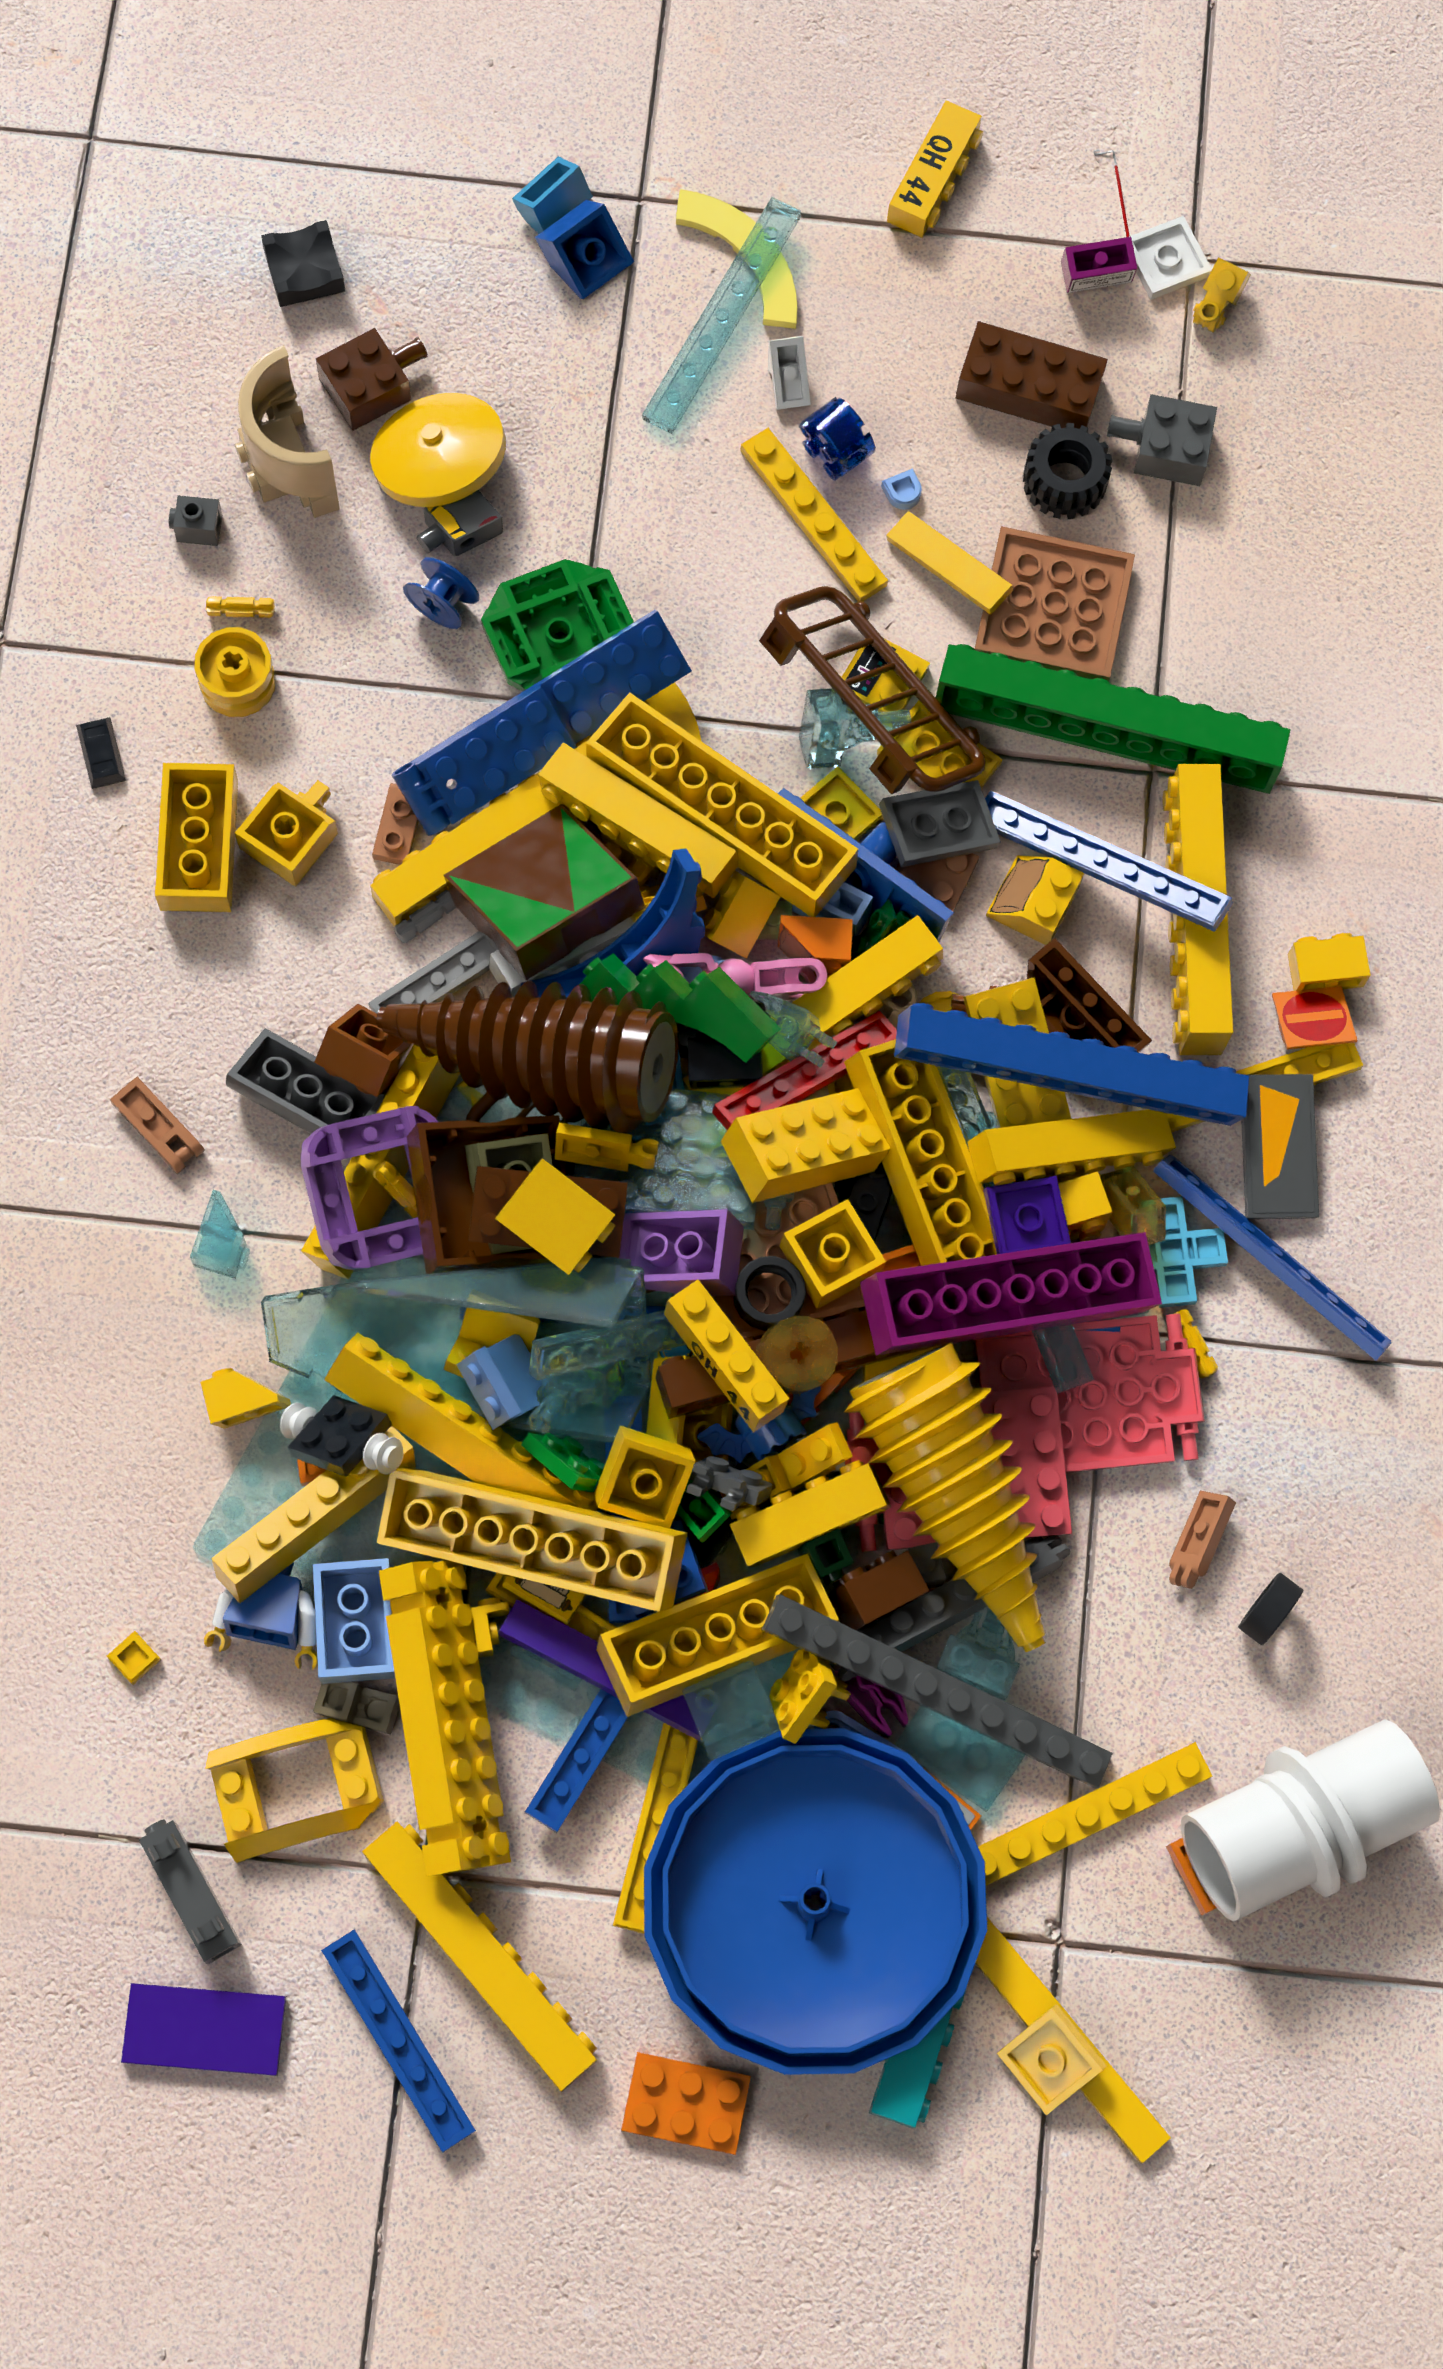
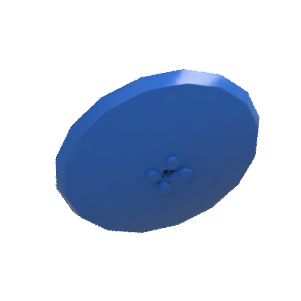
M845 1728L806 1729L796 1744L783 1739L781 1731L778 1729L717 1755L669 1804L644 1866V1936L671 2000L720 2049L784 2075L854 2074L917 2046L964 1995L987 1933L985 1861L957 1800L908 1753ZM815 1894L819 1895L820 1902L825 1904L823 1908L819 1907L816 1911L810 1910L809 1905L804 1904L805 1899L811 1900V1895Z

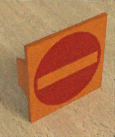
M1342 986L1272 993L1280 1033L1287 1050L1356 1043L1358 1041Z

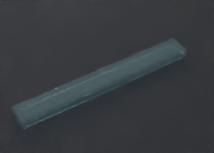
M771 197L642 413L644 421L673 434L801 218V210Z

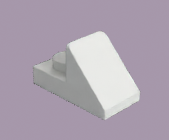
M803 336L769 340L768 371L772 374L776 409L811 405Z

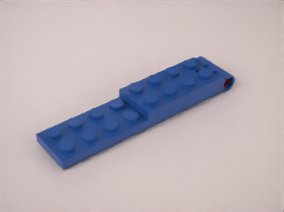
M653 610L411 762L401 766L392 773V778L428 836L434 835L445 829L450 823L452 825L543 769L562 743L575 749L577 747L576 743L597 731L629 692L644 702L689 674L692 670L659 612ZM453 779L452 785L447 786V781Z

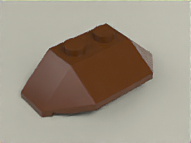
M1056 938L1052 939L1028 960L1027 979L1035 978L1049 1033L1064 1032L1069 1034L1071 1039L1081 1041L1097 1039L1102 1041L1104 1046L1114 1048L1130 1046L1136 1048L1138 1053L1152 1042V1039Z

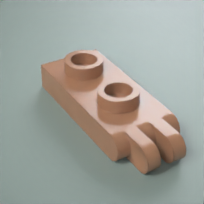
M390 783L372 857L374 860L401 865L403 859L411 853L419 820L395 783Z
M1199 1491L1169 1562L1172 1570L1169 1581L1172 1585H1182V1587L1192 1589L1198 1577H1203L1207 1573L1236 1505V1502L1229 1496Z

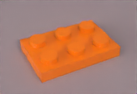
M637 2052L621 2131L736 2155L751 2076Z

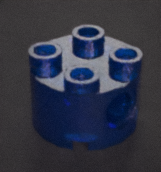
M833 397L799 424L801 432L807 438L802 442L805 450L812 458H816L819 455L824 461L823 467L826 473L834 481L847 474L875 453L876 447L870 432L863 435L861 427L865 425L854 409L840 397L838 399Z

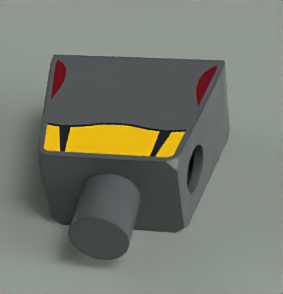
M477 490L473 494L450 504L425 507L423 509L424 518L429 528L417 536V540L427 553H430L443 543L452 555L459 556L502 534V516L482 493Z

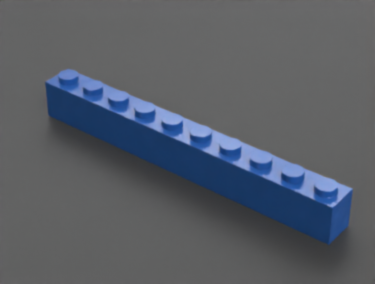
M925 1003L910 1005L898 1015L894 1053L896 1058L1232 1126L1246 1117L1249 1076L1236 1073L1234 1068L1217 1067L1214 1069L1203 1066V1063L1197 1060H1185L1182 1062L1171 1060L1170 1056L1164 1053L1147 1055L1138 1053L1136 1048L1130 1046H1118L1116 1048L1104 1046V1043L1100 1040L1085 1039L1081 1041L1071 1039L1070 1035L1064 1032L1042 1033L1036 1031V1028L1030 1025H1016L1015 1027L1004 1025L997 1018L968 1017L966 1012L958 1010L937 1011L933 1010L934 1007Z

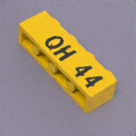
M945 100L889 203L887 223L923 238L928 227H935L941 214L939 207L942 201L948 202L955 188L953 181L956 175L962 176L969 162L967 155L970 149L976 150L983 136V131L979 130L981 115Z
M696 1280L668 1299L664 1311L665 1317L753 1432L784 1412L789 1397L699 1280Z

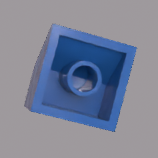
M585 200L535 237L550 267L580 299H585L634 263L625 242L603 203Z

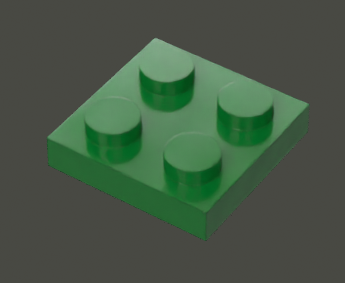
M528 1433L521 1446L570 1489L595 1492L605 1464L595 1458L587 1457L582 1452L584 1447L569 1436H565L563 1439L550 1433L545 1435Z

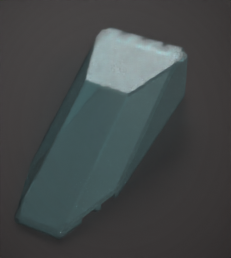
M616 1257L591 1258L579 1273L573 1269L569 1275L552 1262L370 1279L267 1295L261 1301L270 1363L308 1379L312 1372L326 1377L342 1348L358 1332L364 1337L373 1339L380 1348L393 1357L404 1360L411 1369L424 1378L436 1382L443 1391L455 1399L467 1403L474 1412L485 1419L486 1417L465 1379L443 1370L446 1359L459 1336L466 1308L539 1318L541 1322L531 1356L549 1386L552 1397L547 1402L502 1425L504 1427L613 1443L620 1425L631 1428L649 1393V1385L644 1384L652 1381L651 1362L648 1356L650 1348L648 1327L646 1326L648 1321L646 1297L644 1296V1269L632 1266L630 1259ZM597 1342H609L615 1345L623 1354L624 1366L612 1379L599 1378L587 1367L585 1361L586 1354Z

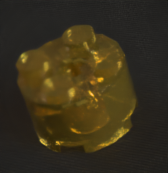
M792 1316L773 1324L763 1334L760 1343L756 1347V1355L786 1394H801L821 1386L832 1376L838 1361V1346L833 1333L821 1320L810 1316ZM796 1347L803 1354V1359L799 1361V1364L797 1359L792 1360L790 1352L795 1350Z

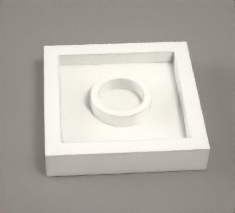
M1184 216L1131 235L1137 264L1136 273L1150 300L1207 279L1212 270Z

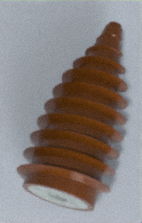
M533 981L525 982L519 988L515 997L512 996L510 986L506 982H500L495 986L489 998L486 999L481 987L474 986L467 993L464 1000L456 1001L454 995L449 993L445 996L443 1002L427 1003L424 1000L421 1004H389L379 1009L376 1018L377 1027L381 1028L383 1032L398 1037L405 1043H412L420 1047L422 1053L428 1057L437 1055L442 1068L446 1072L453 1074L460 1072L463 1081L471 1088H479L484 1085L487 1093L494 1099L500 1100L509 1096L512 1103L519 1108H528L534 1105L536 1110L545 1116H552L559 1112L562 1118L571 1123L585 1119L595 1129H601L610 1124L617 1133L628 1134L635 1130L642 1121L650 1123L659 1117L668 1101L677 1068L679 1041L674 1017L668 1013L666 1005L661 1001L657 1002L652 1009H644L642 999L635 990L626 993L618 1005L615 992L610 987L601 989L592 1001L590 991L584 984H579L573 988L566 999L565 991L558 982L548 985L541 997Z

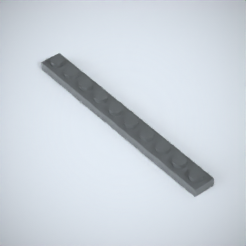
M781 1594L776 1595L762 1627L763 1631L1093 1788H1099L1113 1754L1112 1752Z

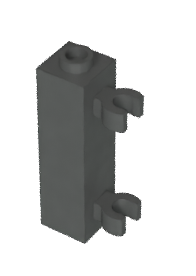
M165 1819L147 1827L144 1830L146 1836L139 1839L203 1961L209 1965L240 1947L242 1943L177 1823L173 1820L166 1823Z

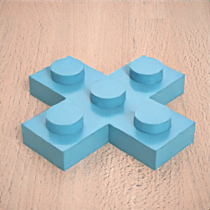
M1182 1196L1147 1199L1145 1210L1149 1235L1146 1236L1162 1301L1159 1308L1195 1305L1197 1294L1193 1269L1223 1267L1228 1264L1224 1231L1220 1228L1187 1231Z

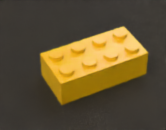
M163 763L155 897L160 911L231 912L238 777L234 764Z
M859 1088L737 1117L721 1139V1143L752 1203L874 1172L891 1149Z
M860 1460L854 1461L839 1468L841 1475L830 1480L829 1477L823 1475L805 1483L807 1490L795 1495L790 1490L771 1498L772 1506L761 1510L760 1507L753 1506L735 1514L738 1521L731 1523L730 1527L747 1566H760L796 1550L804 1543L838 1528L839 1530L891 1508L874 1466L869 1463L864 1465Z

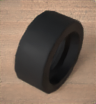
M776 1256L759 1257L749 1262L739 1273L735 1285V1296H733L734 1306L739 1316L751 1327L763 1331H772L786 1327L795 1320L801 1311L806 1296L805 1281L799 1269L788 1260ZM762 1273L780 1275L788 1282L791 1288L789 1305L777 1314H765L757 1311L748 1299L747 1290L750 1282Z
M1279 1572L1249 1609L1238 1628L1260 1645H1264L1290 1613L1304 1590Z

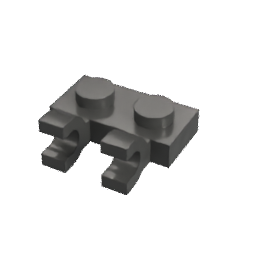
M709 1456L693 1465L689 1478L693 1482L688 1485L686 1491L697 1497L703 1496L711 1488L727 1494L722 1498L720 1506L735 1511L744 1502L756 1506L770 1498L773 1484L762 1480V1476L757 1472L751 1470L740 1471L728 1466V1461L722 1458Z

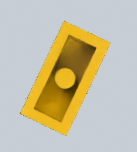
M233 1368L217 1370L211 1374L212 1378L200 1382L210 1424L223 1429L285 1409L291 1405V1401L287 1397L247 1375L234 1371Z

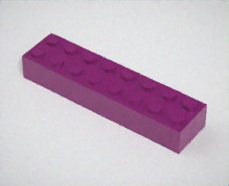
M1146 1232L877 1272L860 1282L876 1356L939 1346L949 1342L958 1343L1140 1314L1162 1304Z

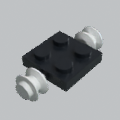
M333 1395L319 1412L315 1408L305 1407L301 1403H293L286 1408L281 1416V1433L288 1439H294L289 1444L288 1449L292 1457L344 1477H347L362 1459L367 1468L371 1470L377 1469L382 1474L394 1472L402 1463L403 1445L401 1441L395 1437L389 1438L384 1434L392 1425L386 1413Z

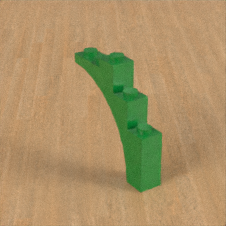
M613 953L603 960L599 957L595 958L583 970L586 977L580 984L587 986L592 1001L601 989L610 987L615 992L619 1005L626 993L635 990L642 999L644 1009H652L657 1002H663L668 1013L674 1017L675 1022L700 1030L719 1041L745 1063L756 1056L781 1030L720 967L709 974L702 971L689 983L667 960L656 967L649 964L636 976Z

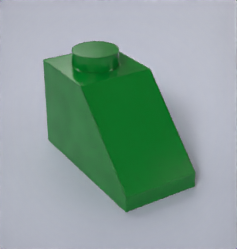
M689 1479L676 1513L694 1535L704 1543L733 1512L720 1506L722 1499L713 1489L707 1490L701 1497L687 1493L688 1485L693 1482Z

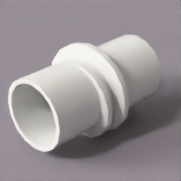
M1384 1719L1307 1757L1299 1751L1286 1746L1273 1751L1266 1757L1263 1775L1257 1777L1251 1784L1186 1814L1181 1818L1180 1829L1190 1863L1203 1889L1224 1917L1234 1922L1308 1885H1311L1316 1892L1326 1898L1340 1891V1877L1350 1884L1366 1878L1367 1864L1365 1857L1438 1822L1440 1806L1431 1774L1419 1751L1409 1737L1395 1723Z

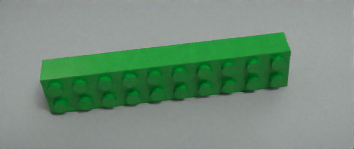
M966 644L948 645L935 697L947 712L952 715L1175 771L1178 764H1221V782L1267 794L1271 793L1282 769L1291 729L1284 728L1281 724L1274 721L1260 722L1248 719L1242 713L1231 712L1228 714L1216 711L1206 704L1192 705L1180 702L1178 698L1170 695L1156 696L1148 694L1138 687L1124 688L1112 685L1111 682L1102 678L1088 679L1080 677L1070 670L1056 671L1044 668L1040 663L1034 661L1020 662L1012 660L1002 653L988 654L976 651L973 647Z

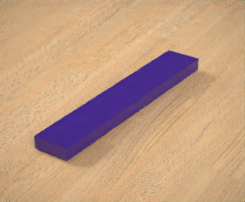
M518 1599L516 1600L499 1630V1636L617 1697L596 1650L598 1645L596 1640ZM691 1691L646 1709L643 1712L700 1741L718 1705Z

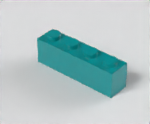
M964 1995L917 2046L885 2059L869 2114L912 2129L916 2128L917 2121L925 2122L931 2100L925 2098L929 2083L937 2084L943 2062L937 2061L941 2045L948 2047L955 2025L948 2022L952 2009H960Z

